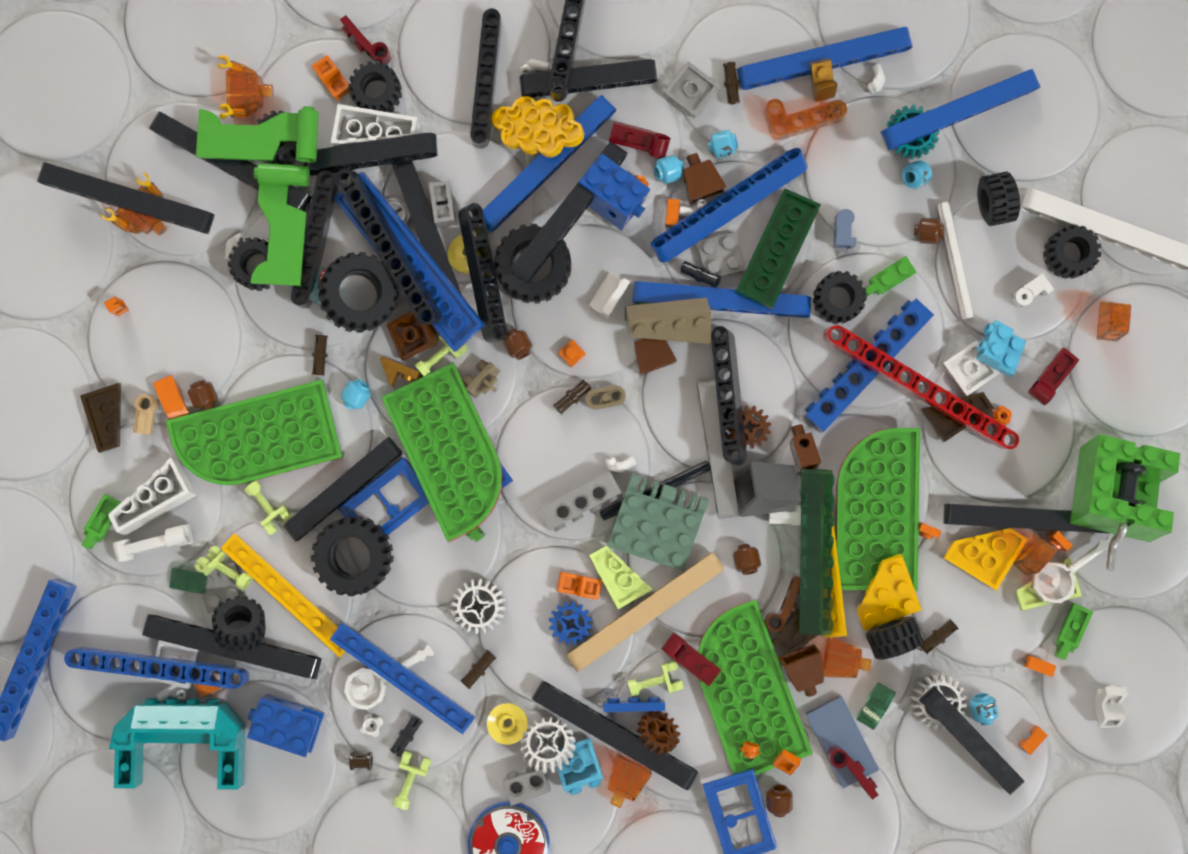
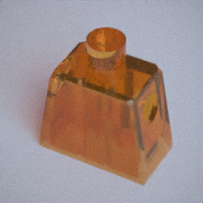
M1100 302L1097 340L1117 342L1129 333L1131 304Z
M1034 533L1023 546L1013 565L1025 575L1037 574L1045 567L1057 550Z
M830 637L827 639L823 659L824 677L857 678L859 669L870 671L872 660L861 657L862 649Z
M616 754L607 789L614 793L610 803L621 808L625 798L635 801L652 775L651 769Z

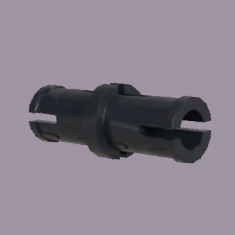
M687 261L683 262L680 272L694 278L699 283L704 282L715 288L720 284L721 276L709 272L703 266L698 267Z
M412 715L405 728L400 730V736L390 748V751L394 754L396 752V755L401 757L409 742L414 740V734L423 723L419 717L416 719L417 716Z

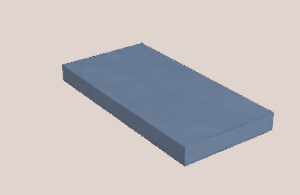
M841 695L805 713L826 757L829 748L839 746L854 762L858 760L865 769L863 772L865 777L879 770ZM837 752L833 756V761L835 762L842 759L841 752ZM831 764L843 789L857 782L847 766L836 768Z

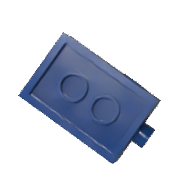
M603 153L578 181L581 186L594 195L589 207L621 231L633 216L640 218L646 208L642 205L651 190Z
M266 694L259 699L257 708H251L247 719L251 720L252 723L247 738L306 757L308 752L311 753L313 751L325 713Z

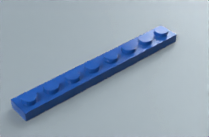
M342 622L329 639L462 735L475 719V716L346 623Z

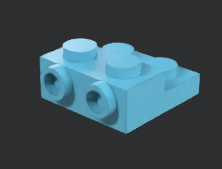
M996 320L986 325L983 334H985L983 340L977 347L976 359L1011 377L1015 374L1026 341L1014 335V329Z
M591 738L574 743L576 750L571 751L574 757L567 758L569 760L568 765L562 763V770H559L557 767L565 793L570 792V795H576L582 792L581 788L586 786L595 788L601 785V781L605 780Z

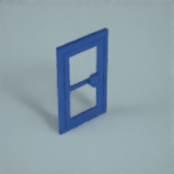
M402 457L338 507V510L344 518L356 517L358 515L354 512V509L376 493L388 508L387 514L393 517L381 526L383 528L382 532L389 535L428 505L429 501L414 469ZM400 473L406 477L420 496L402 511H400L398 506L390 505L380 492L382 487Z
M753 768L702 784L724 854H762L777 849ZM746 783L754 810L736 816L729 814L724 818L717 792ZM756 814L763 841L734 850L727 827L733 828L737 825V820Z

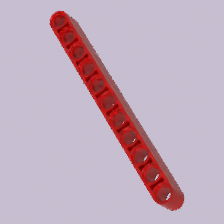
M834 325L824 331L823 338L828 344L998 448L1014 449L1018 446L1019 436L1016 432L844 327ZM833 329L839 334L837 340L831 338L830 333ZM850 340H853L856 344L854 351H851L848 347ZM867 351L872 352V361L866 359L865 354ZM885 361H887L890 364V370L888 372H886L883 369V363ZM902 372L907 374V381L905 383L900 379ZM920 382L925 386L922 393L918 391L917 387ZM937 393H939L942 397V400L939 404L935 401V395ZM955 403L959 407L957 414L952 411V406ZM971 414H974L976 417L974 424H971L969 421ZM989 424L993 427V432L990 435L987 433V426ZM1006 435H1008L1010 438V442L1008 445L1004 443V437Z

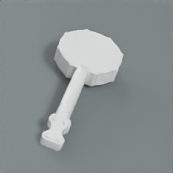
M1112 533L1108 534L1106 540H1100L1098 545L1068 567L1065 564L1050 562L1039 567L1033 572L1032 590H1034L1042 602L1061 604L1063 601H1066L1074 594L1076 577L1073 573L1101 552L1107 551L1114 535Z
M426 645L424 651L418 650L416 655L401 664L410 668L420 661H425L428 655L433 656L434 651L430 645ZM362 667L348 676L344 693L351 706L369 710L384 701L388 686L386 684L387 680L370 668Z

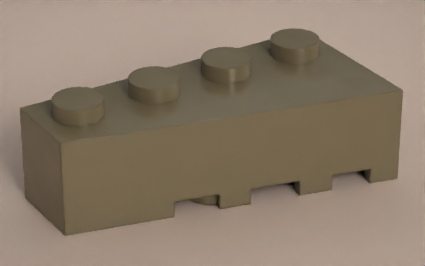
M707 297L626 306L627 326L630 337L711 344V310Z

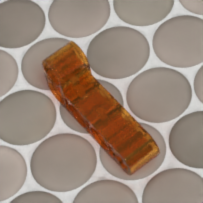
M771 99L764 109L766 124L774 140L787 139L838 123L847 113V105L842 100L831 101L787 115L782 101ZM776 107L779 113L773 114L769 111V108ZM836 109V111H840V114L838 115V113L833 112V110ZM814 114H819V115H821L822 120H821V121L815 120L814 117H813V115H814ZM801 120L803 122V126H796L794 121ZM775 126H782L785 132H777Z

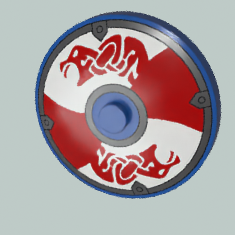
M510 801L489 806L475 819L468 836L469 854L549 853L550 839L545 822L535 810L522 803L511 806Z

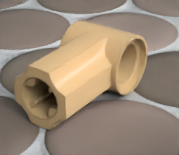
M139 395L134 402L136 415L133 433L152 435L155 412L159 407V401L153 395ZM146 399L150 401V406L147 409L144 407Z

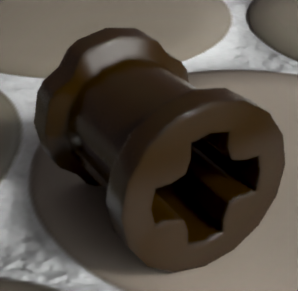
M368 752V754L350 753V770L355 768L372 770V752Z

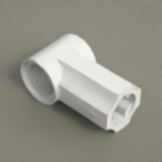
M797 505L792 511L769 513L768 524L808 525V505Z

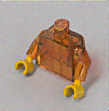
M226 55L218 57V59H222L225 62V65L218 63L217 67L219 69L228 67L229 69L226 70V104H221L218 107L219 110L222 109L226 112L219 115L221 119H226L228 115L236 118H247L255 113L258 108L263 107V97L274 96L273 85L263 84L261 77L256 71L244 64L230 61Z
M143 172V175L147 178L146 181H140L137 177L138 184L142 185L138 189L139 191L164 198L163 193L157 186L149 181V175L146 172ZM108 207L105 209L110 211L111 215L104 217L101 214L104 220H112L114 225L125 232L135 234L144 232L149 234L153 230L160 236L167 230V227L161 220L121 208L115 211L116 216Z

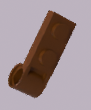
M793 575L779 612H770L765 616L764 623L770 631H781L790 613L793 614L797 607L796 597L801 595L805 585L802 583V578ZM772 617H778L779 624L777 627H770L769 621Z

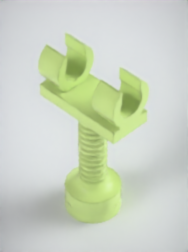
M440 335L439 339L444 343V347L427 361L423 362L420 360L415 366L423 376L431 373V366L443 358L446 353L451 352L458 359L469 348L464 344L457 352H453Z
M256 480L248 485L244 491L248 496H255L256 500L259 501L262 508L267 512L268 517L261 522V525L269 535H272L278 529L271 520L280 514L282 519L287 522L293 515L286 506H282L276 511L272 509L273 507L266 501L267 499H265L260 491L262 486Z
M212 546L208 550L210 552L206 555L207 558L200 557L196 561L198 563L195 565V568L199 572H204V575L208 576L214 569H217L236 581L235 586L242 591L248 587L252 580V577L247 573L241 575L224 565L222 562L226 553L224 551L221 552L216 546Z
M670 661L661 664L663 675L640 682H637L635 679L628 680L631 696L639 695L641 689L661 683H666L669 693L684 689L682 680L670 683L667 673L679 669L677 662Z
M408 751L404 752L399 768L405 769L409 773H407L408 775L400 795L395 796L392 803L393 806L403 810H408L410 800H408L407 796L415 775L419 774L425 777L432 761L424 757L420 768L409 765L412 753Z

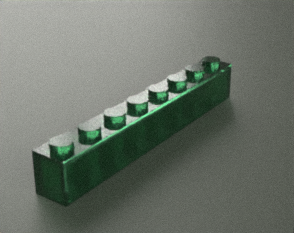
M801 469L799 634L831 635L833 629V621L831 619V610L833 609L831 589L834 584L831 577V569L834 565L832 557V547L834 545V538L832 536V527L834 525L832 486L835 479L832 470Z

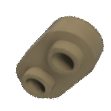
M616 385L593 389L586 395V404L593 410L619 406L624 402L626 394L622 387ZM615 392L619 394L617 400L612 399V394ZM594 396L599 397L600 401L598 403L592 402Z

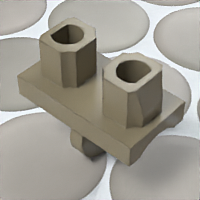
M480 360L475 367L480 371L478 376L474 378L471 374H468L463 379L464 384L467 386L466 389L476 398L481 393L486 394L490 389L494 393L497 391L493 385L498 381L496 376L501 372L491 362L488 363Z

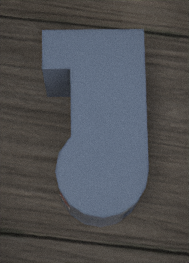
M842 209L835 217L833 248L853 249L856 246L857 238L851 237V224L854 222L855 216L849 209Z

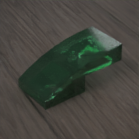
M172 568L169 588L205 594L208 576L204 575L203 572Z
M877 682L867 696L866 703L857 714L856 720L874 730L887 711L896 692Z

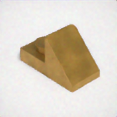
M827 58L811 62L810 71L814 101L819 102L835 98L838 84L833 80L831 60Z
M385 357L380 359L389 384L393 388L400 373L402 374L401 378L410 382L413 379L418 380L421 376V373L417 370Z

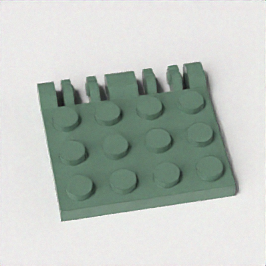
M632 473L607 547L684 572L709 499L701 496L694 511L698 495L693 494L688 508H685L681 505L685 499L686 491L681 490L676 504H673L677 488L663 484L659 497L655 498L659 487V482L657 481L653 483L650 495L643 494L647 486V478H642L638 491H635L640 476Z

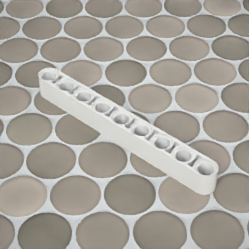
M1027 189L1020 209L1026 213L1064 227L1078 225L1079 228L1085 226L1086 231L1091 229L1093 231L1092 235L1094 237L1098 236L1099 240L1169 266L1188 270V245L1036 189Z

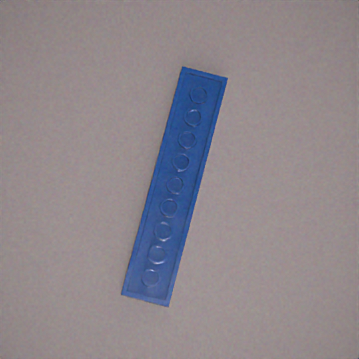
M360 172L359 175L442 313V319L439 324L433 326L453 352H457L485 324L365 172ZM340 191L333 199L380 257L344 194ZM360 192L357 195V200L361 197ZM370 209L367 211V217L371 214ZM380 226L377 228V234L381 231ZM390 243L387 245V251H388V252H389L390 249H391V244H390ZM400 260L397 262V268H398V269H399L400 266H401V261H400ZM410 277L407 279L408 286L411 284ZM420 294L417 297L418 303H420L422 299ZM430 311L427 314V318L429 321L432 318V314Z

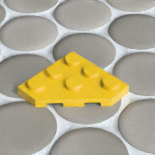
M1012 528L952 541L943 559L997 591L1028 538Z
M902 554L880 562L878 571L874 579L872 578L865 592L866 595L861 604L859 603L856 612L863 630L866 631L922 610Z

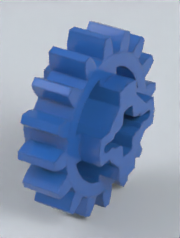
M567 601L564 602V607L558 604V612L553 610L551 612L555 617L549 618V622L553 623L549 630L555 631L552 637L559 636V643L562 640H566L567 646L570 641L577 645L578 639L584 642L583 635L589 636L590 633L587 631V628H592V625L588 624L592 617L586 616L589 610L583 611V604L576 607L575 601L570 606ZM566 610H574L572 614H562ZM580 614L584 619V627L579 624L578 618ZM571 618H573L576 627H566L567 622L565 620L567 619L570 621ZM557 620L562 623L563 629L561 632L557 627ZM571 632L579 633L576 636L568 637V634Z

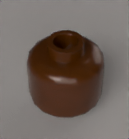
M922 218L919 224H915L914 236H918L919 243L937 244L939 240H943L944 224H941L939 219Z
M510 330L503 341V345L511 358L520 360L531 354L530 350L533 344L524 330Z
M205 379L191 384L187 392L193 407H202L203 411L214 407L213 402L218 399L213 384L209 381L206 382Z
M743 544L738 546V550L733 553L735 568L738 572H741L742 575L758 572V568L761 567V559L756 547H750V544Z
M782 784L773 785L766 794L767 810L776 817H784L786 814H789L793 810L792 791Z

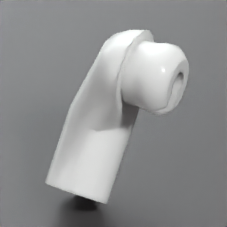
M530 59L521 65L520 72L521 74L536 72L537 70L541 72L548 71L549 63Z
M876 64L871 67L874 79L867 86L870 93L881 91L885 83L881 64Z
M699 199L691 208L680 206L679 216L688 217L705 206L707 202L704 199Z

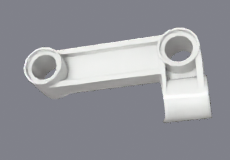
M187 523L166 529L164 535L134 543L131 542V539L114 542L112 545L116 562L120 563L135 559V554L166 545L167 547L177 548L193 544L194 540L190 524Z

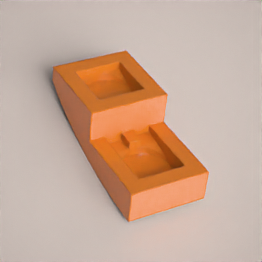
M328 55L311 66L336 101L350 92L348 82Z
M172 374L153 382L156 393L169 420L189 414L190 411L181 396V390Z
M560 571L556 591L598 600L602 581L596 578Z

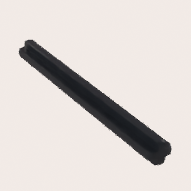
M704 461L660 482L656 496L660 494L663 484L676 487L710 471L709 463ZM652 486L645 489L643 494L650 495ZM622 501L601 510L600 515L602 519L607 520L616 516Z

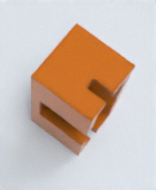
M680 199L667 200L665 227H671L678 223Z
M115 296L104 302L109 313L116 316L129 311L127 307L124 308L126 306L124 300Z
M1029 655L1027 656V663L1024 664V667L1053 677L1056 665Z
M1036 725L1029 731L1031 736L1028 739L1023 738L1018 744L1030 755L1048 736Z

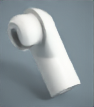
M236 234L227 240L224 259L231 260L228 258L229 253H234L232 248L234 246L238 247L239 241L246 242L244 235Z
M632 456L622 462H617L615 457H608L605 460L606 468L614 472L622 473L636 465V461Z
M168 685L157 693L156 696L160 702L165 701L170 696L182 700L187 696L188 690Z

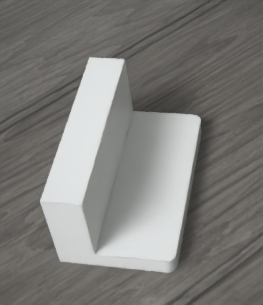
M608 273L589 306L609 318L628 289L630 281L625 278L620 279L616 275Z

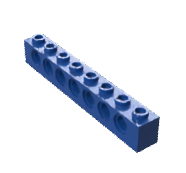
M917 298L912 302L908 300L900 308L902 312L898 316L893 315L887 322L889 326L884 331L880 329L874 335L875 341L872 343L873 346H883L885 353L894 358L934 316ZM905 316L912 319L911 326L904 323ZM892 330L898 333L897 341L890 337ZM867 351L865 354L866 359L869 361L873 359L871 351ZM852 359L845 366L848 368L845 373H839L832 380L834 384L829 389L827 387L824 388L818 395L820 399L816 403L812 401L805 408L807 413L803 417L820 433L824 432L878 375L871 369H865L861 363ZM887 361L883 363V369L888 365ZM850 374L857 376L858 381L856 384L850 383ZM837 388L842 389L844 392L842 399H838L835 396ZM823 403H827L830 406L828 414L823 413L821 410Z
M60 579L49 580L0 696V740L3 742L15 737L77 587Z

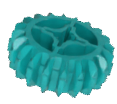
M915 104L910 109L907 105L902 110L897 109L896 115L892 114L890 116L891 121H888L886 126H893L908 118L924 113L923 106H920L918 110H916ZM940 130L927 135L925 142L923 140L924 137L911 142L914 146L905 144L896 148L895 154L897 155L899 152H902V158H905L908 154L910 160L915 155L918 159L921 158L922 153L928 155L929 150L935 148L934 143H937L939 140L936 136L940 134Z

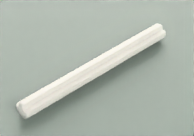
M943 202L937 205L941 224H944L943 236L962 319H969L974 315L949 203Z

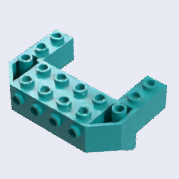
M146 698L144 702L135 705L113 728L109 749H115L114 788L134 789L142 784L144 744L180 743L210 744L209 750L218 751L217 789L238 790L244 785L246 723L226 702H219V699H207V702H199V699L191 698L186 699V702H178V698H168L166 702H158V698Z

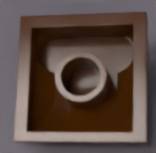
M413 311L386 324L401 361L427 349H432L438 343V335L434 326L421 324Z

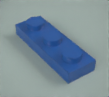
M629 697L628 701H620V698H607V701H603L604 712L665 711V701L660 700V697H648V700H640V697Z

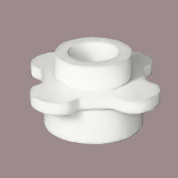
M366 714L363 726L360 728L361 732L373 737L379 736L380 726L384 723L383 719Z

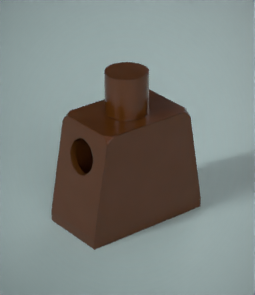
M698 153L686 157L690 167L683 170V178L689 205L696 203L699 199H706L725 192L726 185L711 160L701 162Z
M641 338V340L634 342L640 376L677 362L666 340Z
M803 424L791 427L793 437L789 444L797 474L817 470L821 464V459L812 433L805 434Z
M815 644L779 657V661L796 691L801 692L804 690L807 697L816 695L817 690L815 686L824 682L822 655Z

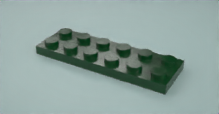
M784 188L736 289V294L771 310L773 309L821 206L820 203Z

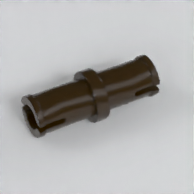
M727 62V65L726 63L723 64L725 75L723 83L727 91L728 105L736 104V102L740 103L738 85L740 84L736 75L735 62Z
M315 334L314 352H312V375L325 376V361L328 358V354H326L327 335Z
M583 379L571 391H566V395L553 406L562 415L574 403L577 404L579 399L592 388Z
M949 619L938 630L934 629L932 631L933 634L925 639L920 647L928 655L940 643L944 644L946 642L945 639L959 630V628Z
M486 650L477 663L471 665V670L460 680L461 683L468 689H471L479 677L486 674V669L497 658L489 650Z

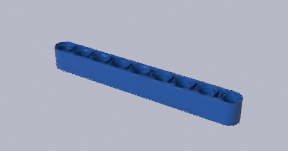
M901 27L744 65L737 69L741 89L749 90L811 75V62L829 58L832 63V69L905 52L913 48L908 27Z
M1030 69L882 130L880 134L887 150L891 151L1041 88L1034 70Z
M603 95L599 96L574 120L584 130V139L578 146L563 147L562 151L552 158H546L539 154L483 209L486 228L490 233L494 232L613 116L616 108Z
M800 148L788 150L654 238L651 242V247L659 262L670 261L804 173L808 166Z
M637 281L634 282L632 302L636 304H650L707 297L710 310L809 318L812 297L780 293L771 310L736 294V289Z
M78 647L69 650L64 657L66 665L76 669L236 689L246 684L249 680L248 671L242 667L88 647ZM76 653L80 656L79 662L75 658ZM96 655H97V656L99 657V659H100V663H99V664H97V663L95 662V656H96ZM115 658L120 661L119 667L115 665ZM135 660L140 664L139 670L134 666ZM155 663L160 666L159 672L154 669ZM175 665L180 669L179 675L174 671ZM195 668H197L200 671L199 678L196 677L194 674ZM215 670L220 673V680L214 677ZM235 673L240 676V683L234 680Z

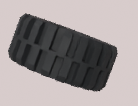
M524 224L520 225V228L517 230H510L509 235L501 239L500 246L496 248V257H494L495 273L503 289L512 298L522 300L523 303L528 304L529 302L538 304L544 300L547 302L554 295L560 294L561 289L567 285L568 278L571 275V256L564 239L551 254L552 268L549 275L543 280L525 284L510 273L517 254L524 248H527L542 229L537 224H531V226L527 227Z
M354 252L348 253L344 257H338L324 272L318 286V300L321 301V310L327 314L325 317L329 321H334L336 327H343L348 332L352 330L357 333H363L365 330L371 331L384 323L397 305L396 300L399 298V291L396 290L398 286L389 270L385 267L386 265L383 260L382 262L376 260L377 256L371 255L369 257L366 256L365 252H359L357 255ZM350 275L363 276L374 285L377 299L371 308L365 311H358L350 308L343 302L339 288L346 277Z
M350 516L336 520L323 528V531L316 537L317 542L312 546L314 555H311V562H315V567H313L314 574L318 572L320 575L318 578L321 584L325 582L327 584L326 589L329 591L335 590L338 595L347 594L348 596H355L367 593L385 580V576L391 570L390 563L393 562L394 556H391L393 546L392 544L389 545L388 542L390 537L387 533L384 534L382 532L383 528L380 525H375L374 521L369 518L363 519L360 516ZM347 537L360 539L369 550V566L364 572L357 575H352L342 570L336 560L337 545Z

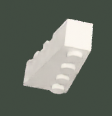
M338 104L331 144L335 147L419 134L420 122L417 117Z
M171 457L160 470H156L146 483L141 484L134 494L127 497L108 516L117 533L128 535L192 499L197 494L181 462Z

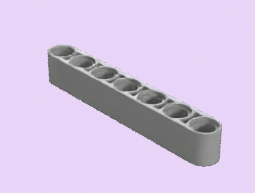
M715 379L697 382V391L708 460L711 467L710 473L718 519L738 517L739 511L731 463L724 459L722 451Z

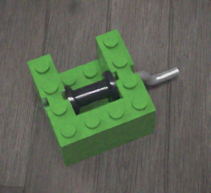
M1101 434L1080 447L1070 524L1116 534L1112 537L1108 547L1107 571L1115 570L1117 547L1124 537L1152 542L1172 532L1174 512L1158 509L1157 504L1160 482L1177 474L1179 471L1180 453L1148 445L1135 447V442Z

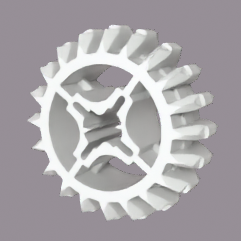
M480 578L478 585H476L475 580L471 579L470 587L465 582L463 583L465 590L460 587L457 588V591L461 594L460 596L457 594L453 595V598L458 600V602L451 603V606L457 607L456 610L452 611V614H459L454 620L458 622L462 619L461 628L466 624L469 625L467 632H470L472 627H475V634L479 633V628H482V632L486 633V626L490 630L494 629L492 622L497 625L500 624L497 616L500 618L504 617V614L499 612V610H506V606L500 605V603L506 600L505 598H498L503 592L500 590L495 593L494 590L497 588V585L495 584L490 588L491 581L489 580L486 581L485 585H482L483 579ZM478 589L488 592L493 599H482ZM472 591V603L462 607L465 595ZM476 600L479 601V604H487L481 608V612L478 608H471L476 604ZM495 605L493 616L488 621H485V609ZM464 613H475L479 623L471 621Z
M931 674V680L925 676L924 684L920 681L917 682L920 689L913 688L917 696H911V699L916 701L911 704V707L916 709L914 715L920 716L918 720L921 723L925 722V726L930 727L932 725L937 730L940 725L943 730L946 729L935 717L927 714L925 706L919 701L933 686L941 693L942 690H940L939 685L947 686L953 696H943L962 715H965L961 707H967V704L962 702L967 697L960 695L964 689L958 687V681L952 682V677L948 676L945 679V675L940 674L937 678L936 674Z
M550 717L549 722L542 718V723L540 724L535 720V727L528 725L527 729L529 732H523L525 739L520 741L523 746L520 750L521 753H524V761H528L529 767L535 765V771L540 770L542 767L543 773L547 772V768H550L551 773L555 772L554 767L562 770V763L568 765L569 760L567 758H573L574 755L571 751L576 750V746L573 744L576 742L575 737H572L573 731L571 729L567 730L568 725L566 723L561 725L560 719L554 723L552 717ZM544 732H552L548 735L543 734ZM561 737L565 741L562 752L556 746ZM536 738L540 745L534 754L531 747ZM548 755L554 757V758H550V759H543L544 757H546V756H548Z

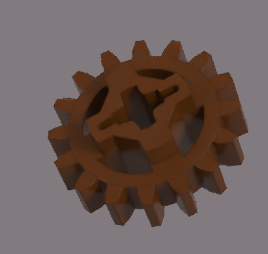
M745 405L744 411H742L744 426L748 422L750 425L758 426L752 429L751 433H749L748 429L744 428L747 439L745 440L746 446L748 444L750 449H754V443L757 446H761L760 440H768L765 434L771 433L767 429L771 423L766 422V419L769 417L768 415H761L763 409L757 412L756 406L749 410L748 405ZM751 414L757 416L761 422L754 420ZM762 429L760 436L755 439L757 430ZM732 431L733 435L730 436V439L736 436V431Z
M650 711L648 714H644L637 723L640 727L636 731L641 733L638 739L644 740L643 747L647 745L650 747L649 752L656 750L657 755L662 752L666 755L669 751L671 752L675 749L676 745L680 742L678 737L681 733L676 731L679 726L672 723L674 718H667L668 713L661 715V711L656 713Z

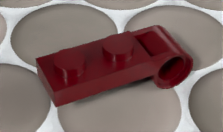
M347 15L340 19L343 25L342 31L348 38L353 37L356 41L354 45L361 53L365 51L374 62L380 61L381 65L383 63L389 64L391 54L385 43L376 42L371 45ZM379 51L386 52L383 57L376 56Z
M617 121L613 123L609 142L612 141L618 145L648 152L650 156L657 159L666 157L671 140L665 134Z
M1061 348L1031 386L1028 394L1043 406L1047 405L1055 396L1057 388L1080 359L1066 348Z
M674 632L661 648L667 655L708 686L712 684L722 671V669Z
M839 746L829 748L827 751L828 761L836 768L847 766L867 795L872 800L879 795L875 790L878 786L871 777L868 779L863 774L865 769L858 760L854 762ZM841 752L842 759L838 762L833 761L834 754Z

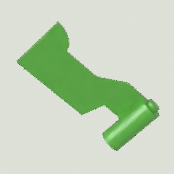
M304 106L303 109L298 110V113H280L260 125L221 124L220 119L214 113L199 109L196 157L273 161L281 142H296V160L307 163L316 162L319 112L315 111L314 107Z
M259 163L258 167L254 168V179L258 180V203L270 224L267 262H262L255 268L251 277V284L301 286L307 213L287 205L289 185L309 186V166Z

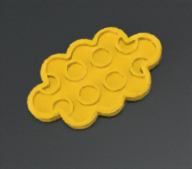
M522 96L515 100L512 107L502 106L496 109L491 118L494 128L501 132L503 144L509 149L521 148L527 155L540 152L542 156L552 158L557 156L563 147L578 146L584 139V130L578 122L574 121L572 109L566 104L554 106L549 99L535 101L532 97Z

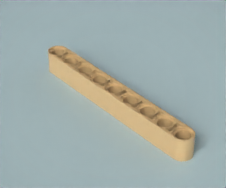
M714 552L709 553L569 651L566 657L577 672L582 670L719 574L725 567Z

